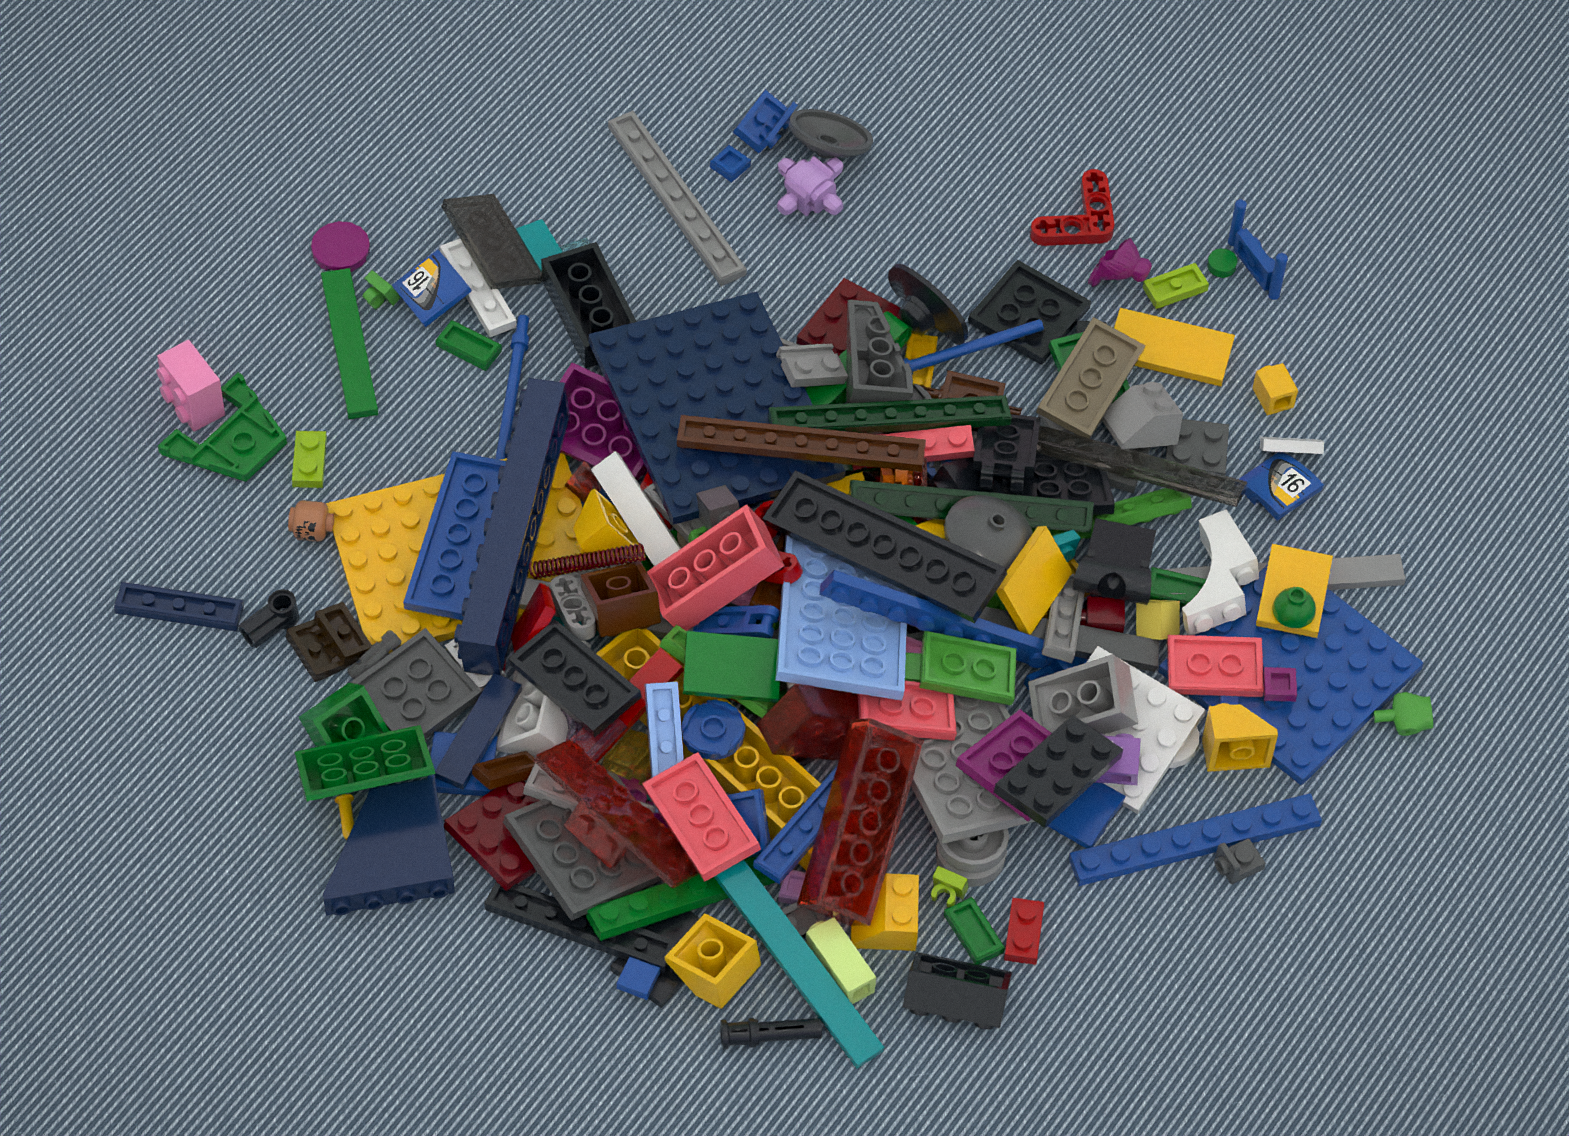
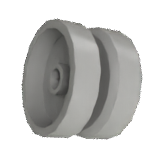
M1008 828L941 844L937 837L935 852L937 866L967 878L968 887L983 886L995 880L1003 871L1009 842Z

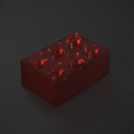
M795 684L757 723L772 754L837 761L847 754V750L865 734L860 732L857 693Z

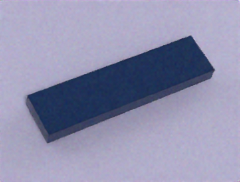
M121 582L114 611L115 614L237 631L244 608V601L241 599Z
M493 673L435 771L436 779L464 790L472 777L473 765L480 763L522 692V684Z

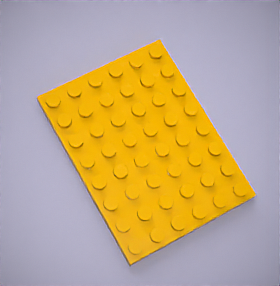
M560 453L532 558L531 568L534 576H536L533 570L534 561L538 562L541 560L543 562L544 559L552 560V558L556 559L557 557L561 558L567 555L570 557L571 554L573 556L580 554L575 545L577 539L573 527L582 510V504L566 456L563 453ZM445 474L326 503L329 513L334 514L333 536L359 624L371 645H374L377 641L380 643L382 641L381 637L388 630H391L401 639L402 642L398 646L400 647L425 628L437 642L453 639L456 626L458 624L462 625L463 620L406 610L403 604ZM529 572L527 578L534 579ZM558 575L551 577L547 576L546 578L542 577L541 579L538 578L536 580L551 582V580L557 577ZM519 608L516 622H518L524 609Z

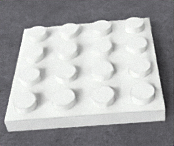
M1097 646L1087 662L1111 655V653ZM1129 665L1138 724L1102 735L1115 736L1125 733L1133 735L1134 738H1141L1137 785L1104 784L1125 795L1123 806L1139 814L1204 716L1205 709Z

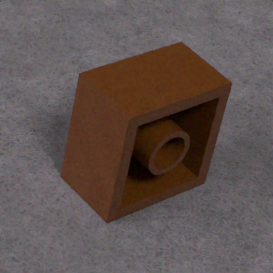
M640 561L580 575L581 588L595 616L596 630L600 637L616 636L621 632L645 629L651 625L661 623L658 591Z

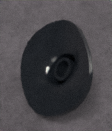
M895 264L888 272V280L895 294L904 302L898 312L900 320L912 327V332L920 336L934 329L956 345L963 344L968 338V328L958 309L922 275L903 264Z

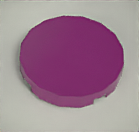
M338 221L328 223L315 233L312 238L311 252L314 261L320 268L326 271L327 269L341 270L350 268L352 272L363 266L366 262V257L370 253V242L367 233L360 226L351 222Z

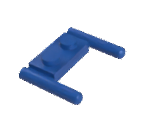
M1239 199L1235 202L1228 244L1234 246V252L1264 291L1269 290V298L1277 300L1280 297L1288 256L1285 253H1279L1276 256V260H1274L1262 249V245L1257 237H1253L1247 228L1242 229L1247 203L1245 200Z

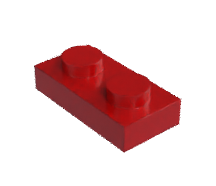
M1012 897L1004 955L1005 961L1037 964L1044 902Z

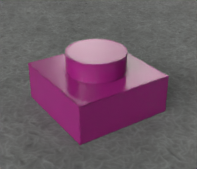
M1264 667V701L1296 702V668Z

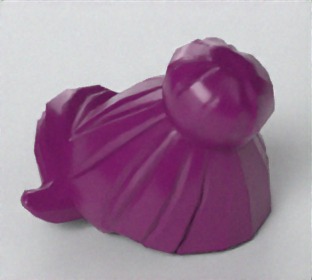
M1128 238L1119 245L1118 249L1107 250L1105 255L1100 258L1090 274L1088 285L1094 287L1102 280H1123L1130 277L1137 282H1143L1151 271L1152 263L1149 259L1140 257L1136 245L1131 238Z

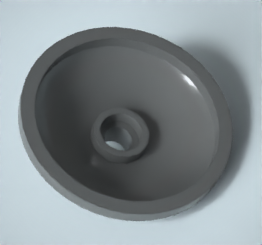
M802 109L795 111L790 116L789 128L793 135L806 148L822 158L830 159L837 157L838 159L856 157L871 149L873 143L871 133L864 126L848 117L819 109Z
M973 495L959 500L948 512L944 523V534L947 541L1005 567L1006 570L1009 569L1033 534L1028 521L1015 507L999 498L987 495Z

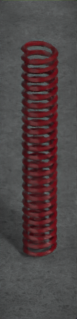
M635 543L634 546L630 544L629 547L625 545V547L621 546L615 549L612 547L611 550L607 548V550L593 551V553L589 551L588 554L585 552L584 554L580 553L574 556L571 554L570 557L567 555L566 557L552 558V560L544 559L543 562L541 560L538 562L534 561L533 570L536 576L532 572V562L529 563V572L534 579H541L547 576H559L565 573L592 570V568L600 569L601 567H610V565H623L624 563H633V561L641 562L646 560L644 558V546L641 543L638 545Z

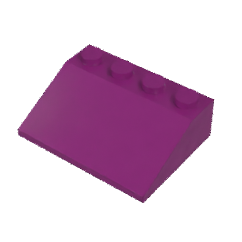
M572 362L560 380L566 386L570 413L561 453L594 467L616 451L635 479L638 480L647 469L605 377Z

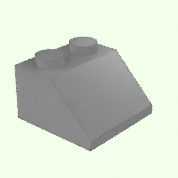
M1147 382L1131 386L1115 400L1102 418V422L1121 449L1178 445L1183 413L1161 383Z

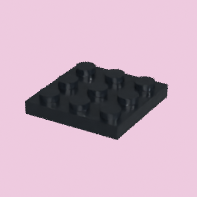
M1017 259L968 317V323L991 335L1040 319L1043 323V331L1008 341L1004 344L1042 365L1051 355L1048 347L1050 340L1067 336L1075 327L1077 320H1080L1090 309L1091 301Z
M1101 449L1036 452L1034 476H1024L1023 490L1020 495L1094 502L1093 515L1114 514L1115 503Z

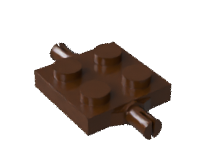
M947 370L945 382L940 390L922 387L930 394L932 399L1000 396L1004 394L1006 383ZM1009 406L1011 414L1021 415L1022 408ZM971 427V431L978 432V427Z

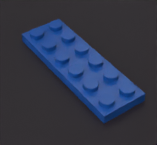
M452 451L403 602L404 609L463 620V600L465 597L469 598L470 575L478 567L476 561L477 549L479 544H484L485 520L486 518H491L493 512L491 510L492 494L494 491L498 492L499 490L498 473L500 466H505L506 461Z

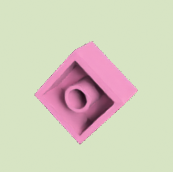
M189 339L157 355L159 369L156 372L162 382V386L159 388L160 393L167 403L172 402L175 406V412L183 424L187 422L195 432L225 416L220 379Z

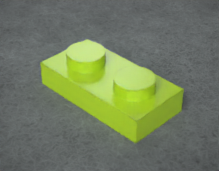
M1193 263L1144 280L1142 288L1155 309L1208 291L1209 283L1197 264Z
M296 431L292 487L323 488L327 445L326 431Z

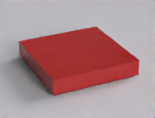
M539 583L514 627L511 638L514 653L549 625L556 613L550 587L545 584Z

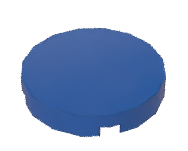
M707 700V703L701 705L698 703L692 706L684 715L681 725L683 742L693 754L698 752L704 759H724L734 754L743 744L745 723L738 709L728 702Z

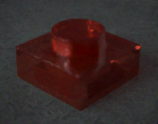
M583 461L564 485L584 503L590 491L595 488L599 492L602 488L591 470L592 467L585 461Z

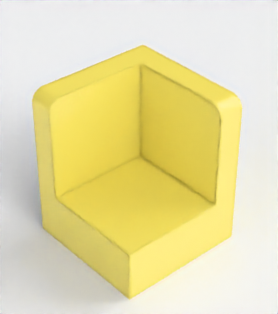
M1153 599L1149 600L1147 605L1136 603V636L1163 640L1167 639L1168 635H1180V601Z

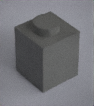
M726 485L696 493L699 519L707 530L739 510V502Z

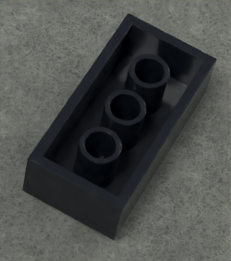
M597 242L541 259L542 282L585 368L598 365L588 342L589 334L637 322Z

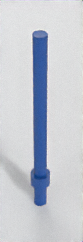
M527 315L518 316L516 332L512 334L510 347L513 351L495 457L497 460L505 459L506 443L508 440H511L512 422L515 415L524 352L528 350L530 339L527 335L530 318Z
M1038 319L912 360L906 358L903 360L905 364H909L913 375L914 371L1043 331L1044 327L1042 321Z

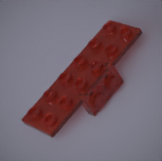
M567 740L536 755L534 762L578 802L564 827L610 869L619 863L627 849H629L671 888H676L699 875L670 828L662 824L649 808L639 803L626 787L615 781L603 766L591 759L579 744L574 743L572 740Z

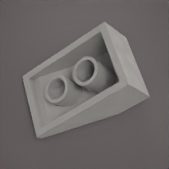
M1113 654L1028 682L1033 719L1051 733L1072 715L1101 734L1111 733L1138 724L1130 666Z

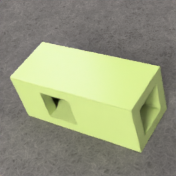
M835 917L825 922L819 921L813 924L806 932V943L849 1001L854 1004L875 993V974Z

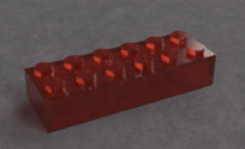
M872 718L850 721L797 905L829 918L835 917L837 921L850 926L871 925L924 740Z

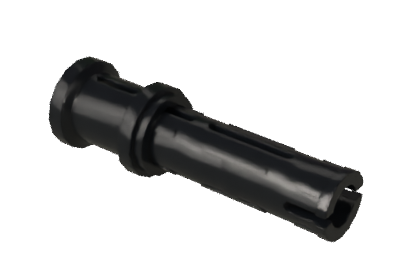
M817 1017L814 1019L758 1022L757 1019L748 1018V1021L729 1023L726 1019L720 1020L722 1050L734 1045H749L750 1048L758 1046L760 1042L821 1039V1019Z

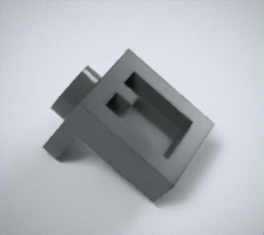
M1249 838L1229 848L1225 843L1219 844L1214 859L1216 869L1222 876L1225 875L1231 885L1264 870L1266 864Z

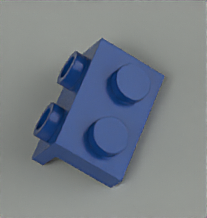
M765 89L733 130V133L758 154L766 146L771 149L782 136L778 131L781 127L785 130L789 126L790 116L798 105L793 101L786 107Z

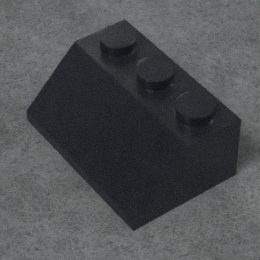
M916 952L909 970L902 1008L910 1009L911 1013L919 1016H927L929 1013L940 1015L945 1021L959 1023L961 1020L974 1022L976 1027L982 1029L1000 1028L1012 972Z

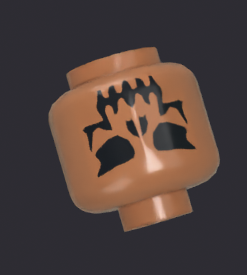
M301 500L295 507L290 508L288 530L293 532L297 540L321 542L325 539L327 532H333L334 514L329 513L326 503Z

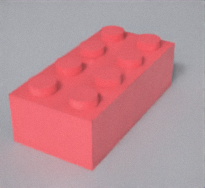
M746 504L648 570L647 573L658 591L659 608L662 617L673 627L678 625L685 631H688L782 568L784 563L765 523Z

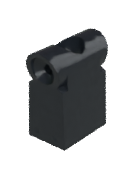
M1096 518L1088 553L1080 561L1074 576L1073 590L1147 605L1151 594V571L1149 565L1156 530Z

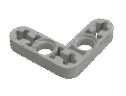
M606 566L600 569L592 568V570L568 573L557 576L550 582L553 602L565 628L581 641L595 636L596 621L582 591L580 575L610 567ZM570 606H578V607H579V608H576V609H567V607H570Z

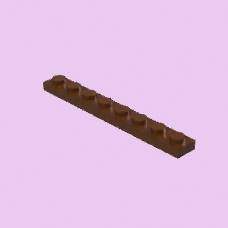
M681 415L677 447L922 472L926 440Z

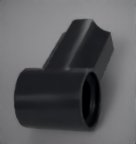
M285 589L273 592L268 598V604L238 626L239 632L251 647L257 648L279 630L294 627L298 623L299 611L294 594Z

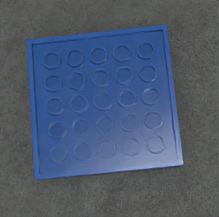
M1267 564L1259 572V579L1246 584L1241 589L1245 596L1246 615L1234 621L1210 628L1208 631L1195 634V636L1262 638L1263 671L1264 667L1296 668V702L1264 701V693L1263 697L1188 696L1207 711L1209 706L1221 703L1230 705L1241 704L1275 727L1278 731V737L1271 762L1302 786L1373 717L1375 710H1380L1422 669L1424 662L1328 588L1326 590L1317 638L1256 626ZM1166 659L1159 665L1158 672L1168 679V663Z

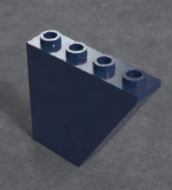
M434 778L370 788L324 890L323 899L326 916L332 914L341 916L361 909L376 910L384 905L395 903L409 904L415 900L429 897L438 899L455 893L454 876Z

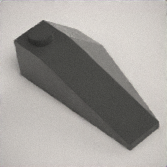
M848 300L847 403L904 401L913 397L912 370L908 363L905 364L901 356V348L898 343L894 342L889 332L890 326L878 302Z

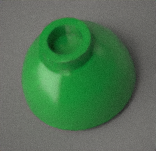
M1290 587L1284 589L1276 596L1272 611L1277 621L1282 625L1290 628H1302L1310 624L1315 618L1316 604L1308 591L1301 587Z

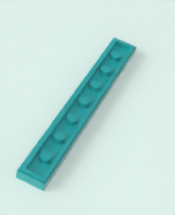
M742 860L714 876L815 1014L820 1017L821 1022L856 1069L882 1053L885 1047L747 863Z

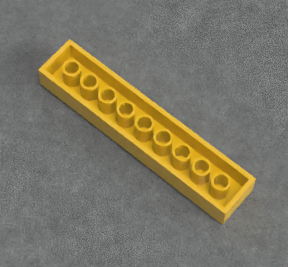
M647 628L633 629L622 632L596 654L629 681L658 651L661 641ZM669 654L675 661H677L684 668V663H682L677 658ZM684 672L674 681L678 682L681 725L687 711L698 703L701 705L707 703V700H719L731 704L726 698L683 695ZM645 712V713L639 718V720H640L642 723H644L646 726H647V712ZM741 713L745 723V737L741 747L734 754L724 759H702L725 793L735 794L758 788L763 790L769 835L773 840L821 783ZM682 738L683 757L686 759L692 756L693 753L688 750ZM846 807L798 864L808 873L816 874L858 838L860 818Z

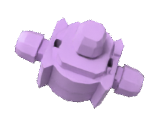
M813 156L809 162L802 159L796 163L790 158H783L778 163L779 173L785 177L784 186L787 189V193L778 201L777 209L783 215H789L798 209L805 216H808L810 211L819 213L823 209L833 215H837L842 211L843 203L836 195V184L834 183V179L843 170L841 160L834 157L822 163Z

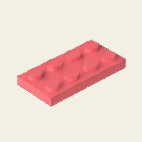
M698 752L642 783L645 792L704 882L761 850L759 842Z

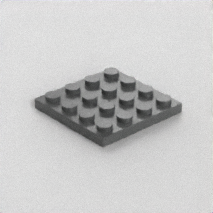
M613 769L585 781L634 799ZM547 799L539 800L506 814L504 817V825L571 921L587 914L589 909L597 905L633 894L680 873L682 867L652 823H650L643 838L631 832L613 827L610 824L607 825L591 819L587 815L583 816L572 812L570 808L564 809L551 804L552 801Z

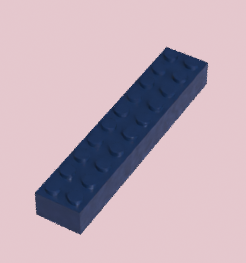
M529 378L526 389H522L520 392L519 407L521 409L519 415L515 414L513 417L512 432L514 435L512 440H508L506 443L505 458L507 460L505 466H500L499 490L498 492L494 491L491 498V510L493 512L491 518H486L484 536L486 537L484 544H479L477 549L476 561L478 567L476 571L471 572L469 579L470 596L469 598L465 597L462 604L463 622L462 625L458 624L455 630L454 642L459 645L458 659H462L464 672L482 675H493V673L502 675L529 573V563L532 562L570 419L566 386L562 382Z

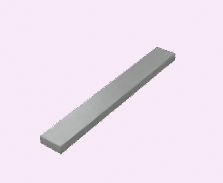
M630 111L609 120L608 128L720 286L746 276V267L635 112Z
M1400 554L1332 558L1327 588L1329 590L1404 585L1406 579ZM1268 562L1258 563V571L1260 572ZM1211 566L1164 570L1207 579Z

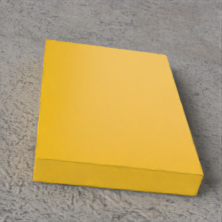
M1038 526L1007 570V576L996 591L1018 630L1029 635L1032 634L1073 573L1047 526Z
M1272 544L1256 626L1317 638L1333 556ZM1301 587L1312 595L1316 604V615L1310 624L1302 628H1290L1277 621L1273 614L1272 606L1276 596L1284 589Z

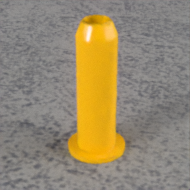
M342 794L335 798V803L339 805L342 834L345 840L348 839L354 826L351 804L354 796L351 794Z

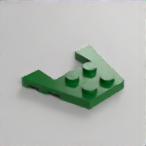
M238 372L221 387L222 397L238 407L239 410L200 445L178 429H175L158 445V451L161 455L247 482L287 444L286 435L268 410L263 408L258 401V396L246 384L243 375Z

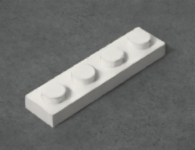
M465 236L441 245L440 252L471 288L472 292L466 295V298L488 336L493 337L516 328L517 324L514 315L468 237Z

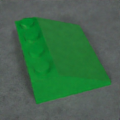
M421 725L294 752L304 799L307 802L435 774Z

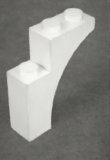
M1227 509L1198 520L1200 539L1210 556L1211 568L1202 589L1182 608L1184 628L1188 635L1208 631L1210 628L1234 621L1246 615L1245 596L1239 586L1259 579L1257 557Z

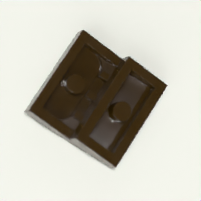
M344 602L315 612L313 620L286 629V639L314 682L334 675L354 664L372 646Z

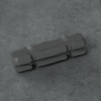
M388 630L381 637L382 641L380 643L377 641L359 658L361 661L358 664L355 662L348 669V674L353 679L357 678L389 655L388 652L391 649L394 651L401 644V639L393 631Z

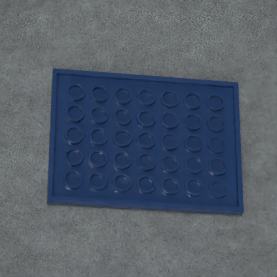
M757 291L589 334L588 342L672 525L699 518L696 493L726 485L739 502V507H742L746 504L749 505L777 497L795 470L824 484L845 478L846 471L843 465L839 463L677 447L681 415L770 424L768 418L769 407L813 405L804 387H791L781 367L782 361L776 357L779 347L784 345Z

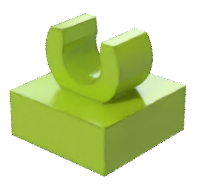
M938 866L933 875L934 888L931 891L932 900L936 901L938 895L945 892L950 896L947 900V907L955 905L956 897L964 899L968 890V879Z

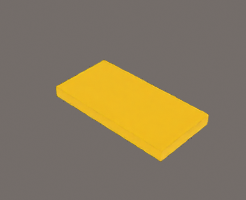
M1124 308L1119 309L1114 329L1146 345L1135 366L1222 387L1235 338L1234 334Z

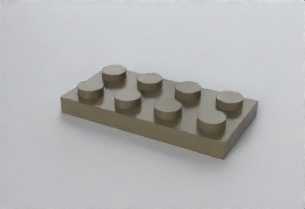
M1093 317L1040 402L1036 413L1089 441L1143 353L1146 345Z

